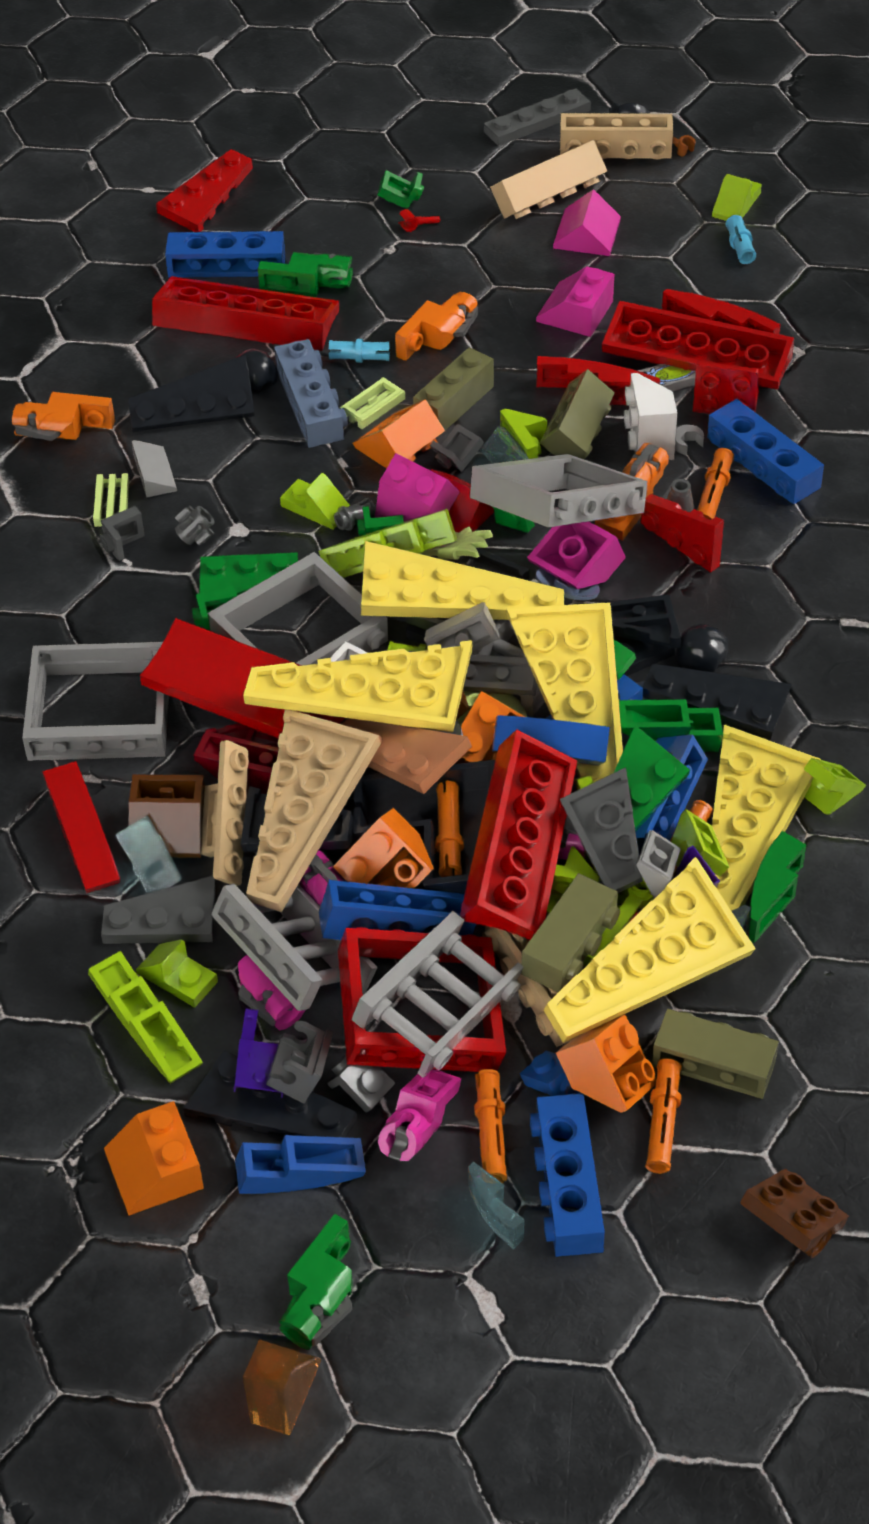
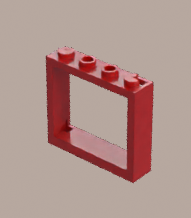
M365 927L345 928L338 947L347 1065L420 1068L425 1054L399 1033L366 1031L365 1028L362 1029L351 1019L359 999L363 996L359 957L402 959L429 933L405 932L400 929L389 931ZM472 934L459 935L462 937L461 942L496 969L492 937H478ZM443 953L439 957V962L463 963L453 954L446 955ZM477 974L480 997H483L493 986ZM500 1002L483 1018L485 1038L464 1037L452 1049V1057L441 1070L479 1072L484 1069H493L498 1071L506 1054ZM427 1035L435 1043H437L443 1037L439 1035Z

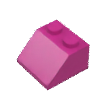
M586 266L560 281L537 315L536 322L591 337L613 303L614 273Z
M395 453L379 481L375 518L403 515L404 522L444 509L449 511L460 492L448 479Z
M589 521L552 527L527 557L529 562L577 590L606 582L626 558L617 537Z

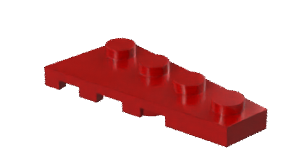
M230 149L156 203L157 213L193 232H201L204 229L203 223L206 220H211L216 214L215 209L220 203L224 204L229 198L230 190L236 189L253 169L252 159Z

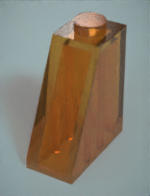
M259 1339L243 1375L251 1423L290 1436L321 1363V1358Z

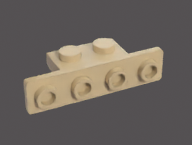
M225 740L220 742L218 783L204 787L201 854L209 858L214 857V879L229 885L235 884L238 886L242 884L243 850L241 847V837L247 800L246 787L249 760L246 748Z

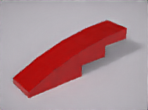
M671 289L663 291L662 310L780 334V323L751 310L694 293Z
M537 356V387L567 388L571 381L588 369L615 392L609 405H626L625 387L630 386L631 373H638L660 385V378L625 367L575 358Z
M77 762L42 771L85 893L87 894L120 883V876Z

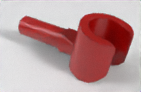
M404 209L399 213L405 221L398 223L407 232L414 231L418 225L440 223V216L416 217L408 209Z

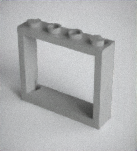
M570 454L472 466L470 498L543 526L555 527L644 513L648 481ZM569 489L566 491L549 492L554 490ZM555 499H559L558 507H554Z
M315 552L208 613L210 631L256 648L240 632L242 629L320 585L361 624L298 661L297 664L302 666L318 664L317 659L331 658L345 641L367 653L379 648L380 645L388 641L387 617L361 616L362 595Z
M163 642L33 646L22 737L27 761L165 757L169 696L158 691L156 696L155 724L41 727L47 675L142 673L154 658Z

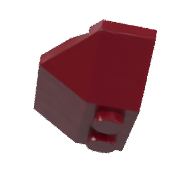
M240 723L231 724L218 730L210 728L205 730L193 756L197 763L218 779L220 742L229 740L246 748L249 760L246 792L248 794L249 786L259 788L263 794H267L273 763L276 762L278 756L279 738Z

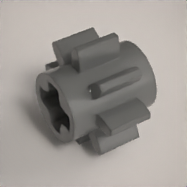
M189 505L175 516V519L179 522L175 526V531L189 545H192L195 541L198 545H201L214 535V532L210 529L214 524V519L201 506L193 509Z

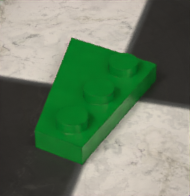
M298 552L200 557L199 593L235 587L238 596L298 561Z
M635 725L614 773L626 767L636 832L687 778L690 769Z

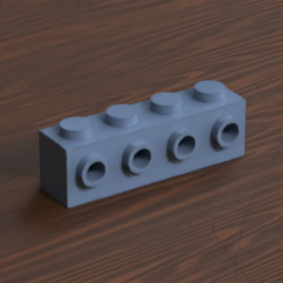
M309 339L275 346V362L278 375L308 448L344 440L343 427L348 425L347 416L344 408L339 409L338 407L339 399L336 389H330L329 373L327 369L322 370V359L319 350L314 351Z

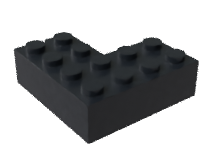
M495 759L454 764L425 794L382 773L362 775L354 789V803L356 807L353 814V836L355 841L357 842L381 816L394 808L420 834L434 869L423 880L424 889L465 894ZM445 781H454L459 785L460 835L464 839V849L461 851L462 875L455 876V869L452 868L453 876L441 877L439 875V852L435 848V839L438 836L436 787L440 782H443L444 792H446Z

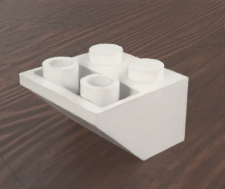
M631 373L630 386L625 387L626 405H629V410H624L625 429L631 430L628 431L629 450H634L636 453L644 443H651V445L666 450L669 460H674L677 409L673 392L638 373Z

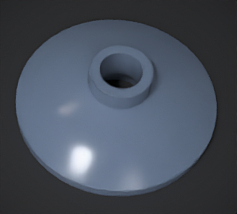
M541 568L537 570L535 579L540 584L564 589V603L566 604L572 603L573 600L595 599L600 592L598 584L577 590Z

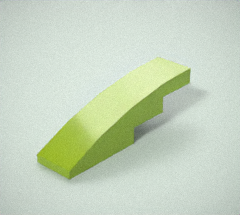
M444 509L321 549L318 552L320 557L344 578L363 572L365 541L419 554L425 550L455 542L457 537L448 509Z
M121 951L88 969V975L106 1002L146 1056L170 1084L203 1065V1061L163 1001L158 1002L143 977L136 975Z

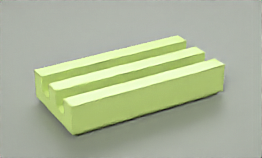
M383 377L340 408H344L346 416H349L351 423L358 422V427L364 429L405 400V391Z
M123 473L121 478H116V474H109V479H104L103 474H97L93 514L95 527L102 526L104 488H108L106 518L114 515L116 487H121L119 512L128 508V473Z

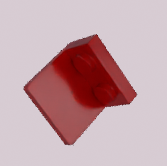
M698 361L695 375L693 412L711 414L735 399H738L755 412L760 387L758 386L759 369Z

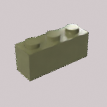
M469 347L413 397V404L426 399L446 431L494 387V359Z
M588 369L568 384L540 444L554 456L570 454L585 459L593 448L590 445L592 440L602 429L600 425L602 419L611 410L609 404L615 392Z
M578 873L522 951L521 965L524 968L521 975L556 992L565 987L582 971L583 961L588 955L593 956L597 952L602 940V934L606 928L611 930L616 924L620 915V909L617 908L618 891Z
M667 1008L654 1043L652 1066L657 1067L658 1061L661 1059H674L682 1065L681 1075L763 1099L776 1063L779 1041L770 1039L761 1033H750L733 1028L723 1022H712L696 1017L689 1012H678Z

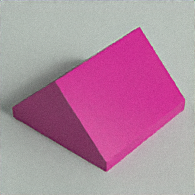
M593 189L565 208L553 249L610 256L621 216Z

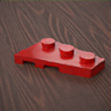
M653 494L646 497L644 513H641V524L647 530L660 536L670 546L684 553L694 563L701 565L710 573L720 566L724 527L723 519L718 517L712 520L704 518L703 512L695 509L687 512L682 510L678 503Z

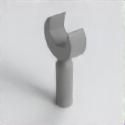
M676 425L675 451L687 455L688 445L684 441H696L703 447V431L694 425H682L678 428Z

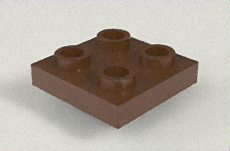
M786 1168L748 1189L740 1202L741 1205L811 1258H815L824 1249L832 1235L843 1229L849 1218V1215L838 1208L835 1201L819 1194L808 1186L800 1175L790 1172Z

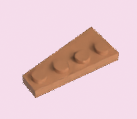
M350 718L342 723V725L379 736L381 745L368 767L422 794H425L472 747L468 737Z

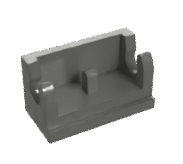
M296 1021L294 1028L298 1032L305 1033L308 1038L299 1040L290 1034L284 1033L282 1035L266 1085L305 1103L322 1076L333 1032L328 1029L323 1031L304 1021Z

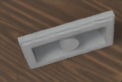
M137 440L131 441L134 459L146 498L176 492L177 487L164 446Z
M482 602L426 630L424 641L427 646L441 644V648L460 646L462 641L472 640V652L499 640L500 635L485 602Z
M649 830L636 866L652 896L656 898L670 883L681 849L655 831Z

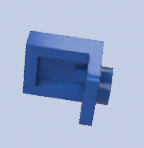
M547 1050L543 1054L536 1056L531 1064L519 1073L525 1086L550 1096L580 1093L572 1089L557 1055Z

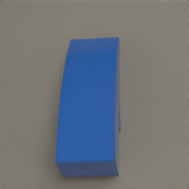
M496 716L492 751L497 752L499 745L517 729L576 759L579 763L601 765L606 762L610 727L542 718Z
M285 1135L281 1144L243 1142L235 1158L239 1194H265L312 1189L363 1177L366 1173L361 1138Z

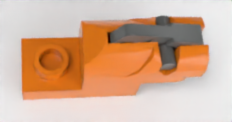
M466 292L454 294L442 305L427 300L395 333L396 357L407 361L415 351L420 350L422 344L433 349L442 350L455 337H464L478 316L477 300Z
M52 392L47 404L17 403L12 415V425H15V436L40 438L49 441L56 438L77 440L83 426L113 429L115 423L112 398Z
M644 443L632 456L622 473L648 481L647 497L653 494L655 485L663 476L664 469L669 462V456L663 448L651 445V443ZM641 513L595 520V525L623 541L641 518Z

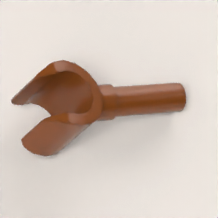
M684 135L680 139L673 136L672 144L677 147V154L679 156H685L687 150L690 152L694 151L696 141L692 136Z

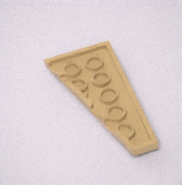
M284 711L283 732L280 733L278 739V756L276 762L273 763L264 806V823L260 825L258 835L260 842L257 855L253 858L246 892L248 899L252 903L279 912L283 911L381 745L378 735L297 711Z

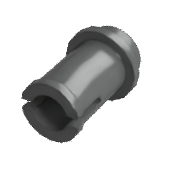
M365 498L349 507H339L337 512L334 513V521L340 530H352L354 525L357 524V519H363L362 507L369 506L370 517H375L376 507L373 501Z

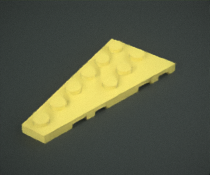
M365 541L361 616L451 618L485 602L493 620H509L506 608L564 605V589Z
M610 603L506 608L507 617L553 720L610 727L606 762L601 765L577 762L576 772L578 777L591 776L593 782L613 774L623 753Z
M472 640L462 641L460 646L441 648V644L429 645L428 650L408 652L405 649L350 655V660L331 662V658L317 659L318 664L298 666L292 662L252 667L243 695L244 703L453 733L472 653Z
M724 725L712 827L729 864V868L720 877L716 875L720 880L717 890L737 919L753 891L756 875L769 847L781 831H786L811 786L813 777L804 770V767L811 758L821 759Z
M695 857L578 975L547 1003L543 1011L564 1043L750 956L754 952L755 947Z

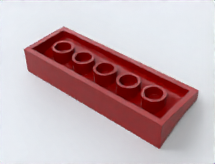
M171 276L152 298V326L277 345L309 339L313 349L323 351L330 328L339 313L338 300Z
M619 301L602 342V352L692 371H696L698 361L759 369L758 386L778 390L783 375L793 358L794 337Z
M175 618L161 647L140 674L141 685L279 738L280 733L283 732L285 709L245 704L243 695L252 667L292 662ZM300 712L341 724L345 719L343 717Z
M517 729L498 747L460 917L465 920L464 922L498 928L531 940L546 919L567 815L560 799L571 794L577 760Z

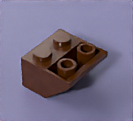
M132 775L129 796L130 857L201 858L204 775Z

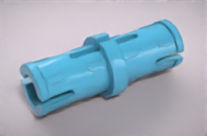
M730 216L725 223L730 234V245L736 250L740 263L750 264L757 256L752 245V234L746 229L741 216Z
M356 339V342L329 340V360L356 359V363H362L363 360L389 361L390 352L379 351H389L390 342H363V339Z

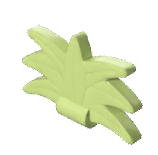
M467 527L459 533L455 532L457 537L455 542L425 550L419 554L438 556L442 560H458L460 556L478 558L479 553L476 548H487L488 545L485 539L493 537L491 530L472 532L471 528Z

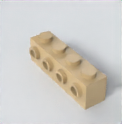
M561 113L560 155L594 140L602 159L652 158L659 160L671 158L672 114Z
M592 140L506 178L490 188L503 218L514 215L518 219L531 213L529 208L537 204L539 209L553 203V197L558 194L563 199L576 193V186L580 184L587 188L600 182L598 176L607 172V169L595 141Z
M486 925L485 932L482 933V937H492L493 950L500 959V966L504 975L517 963H522V951L530 940ZM520 974L517 980L521 984L518 990L520 1000L526 1008L531 1007L536 1014V1022L541 1033L544 1036L549 1035L556 1047L571 1041L572 1039L564 1043L562 1042L543 1011L547 1003L558 992Z

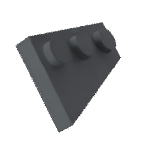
M626 767L561 798V805L602 884L620 893L643 882L636 866L639 852Z
M212 875L104 905L101 931L103 944L167 943L181 939L185 943L213 942L214 917L211 914L215 907L216 879Z

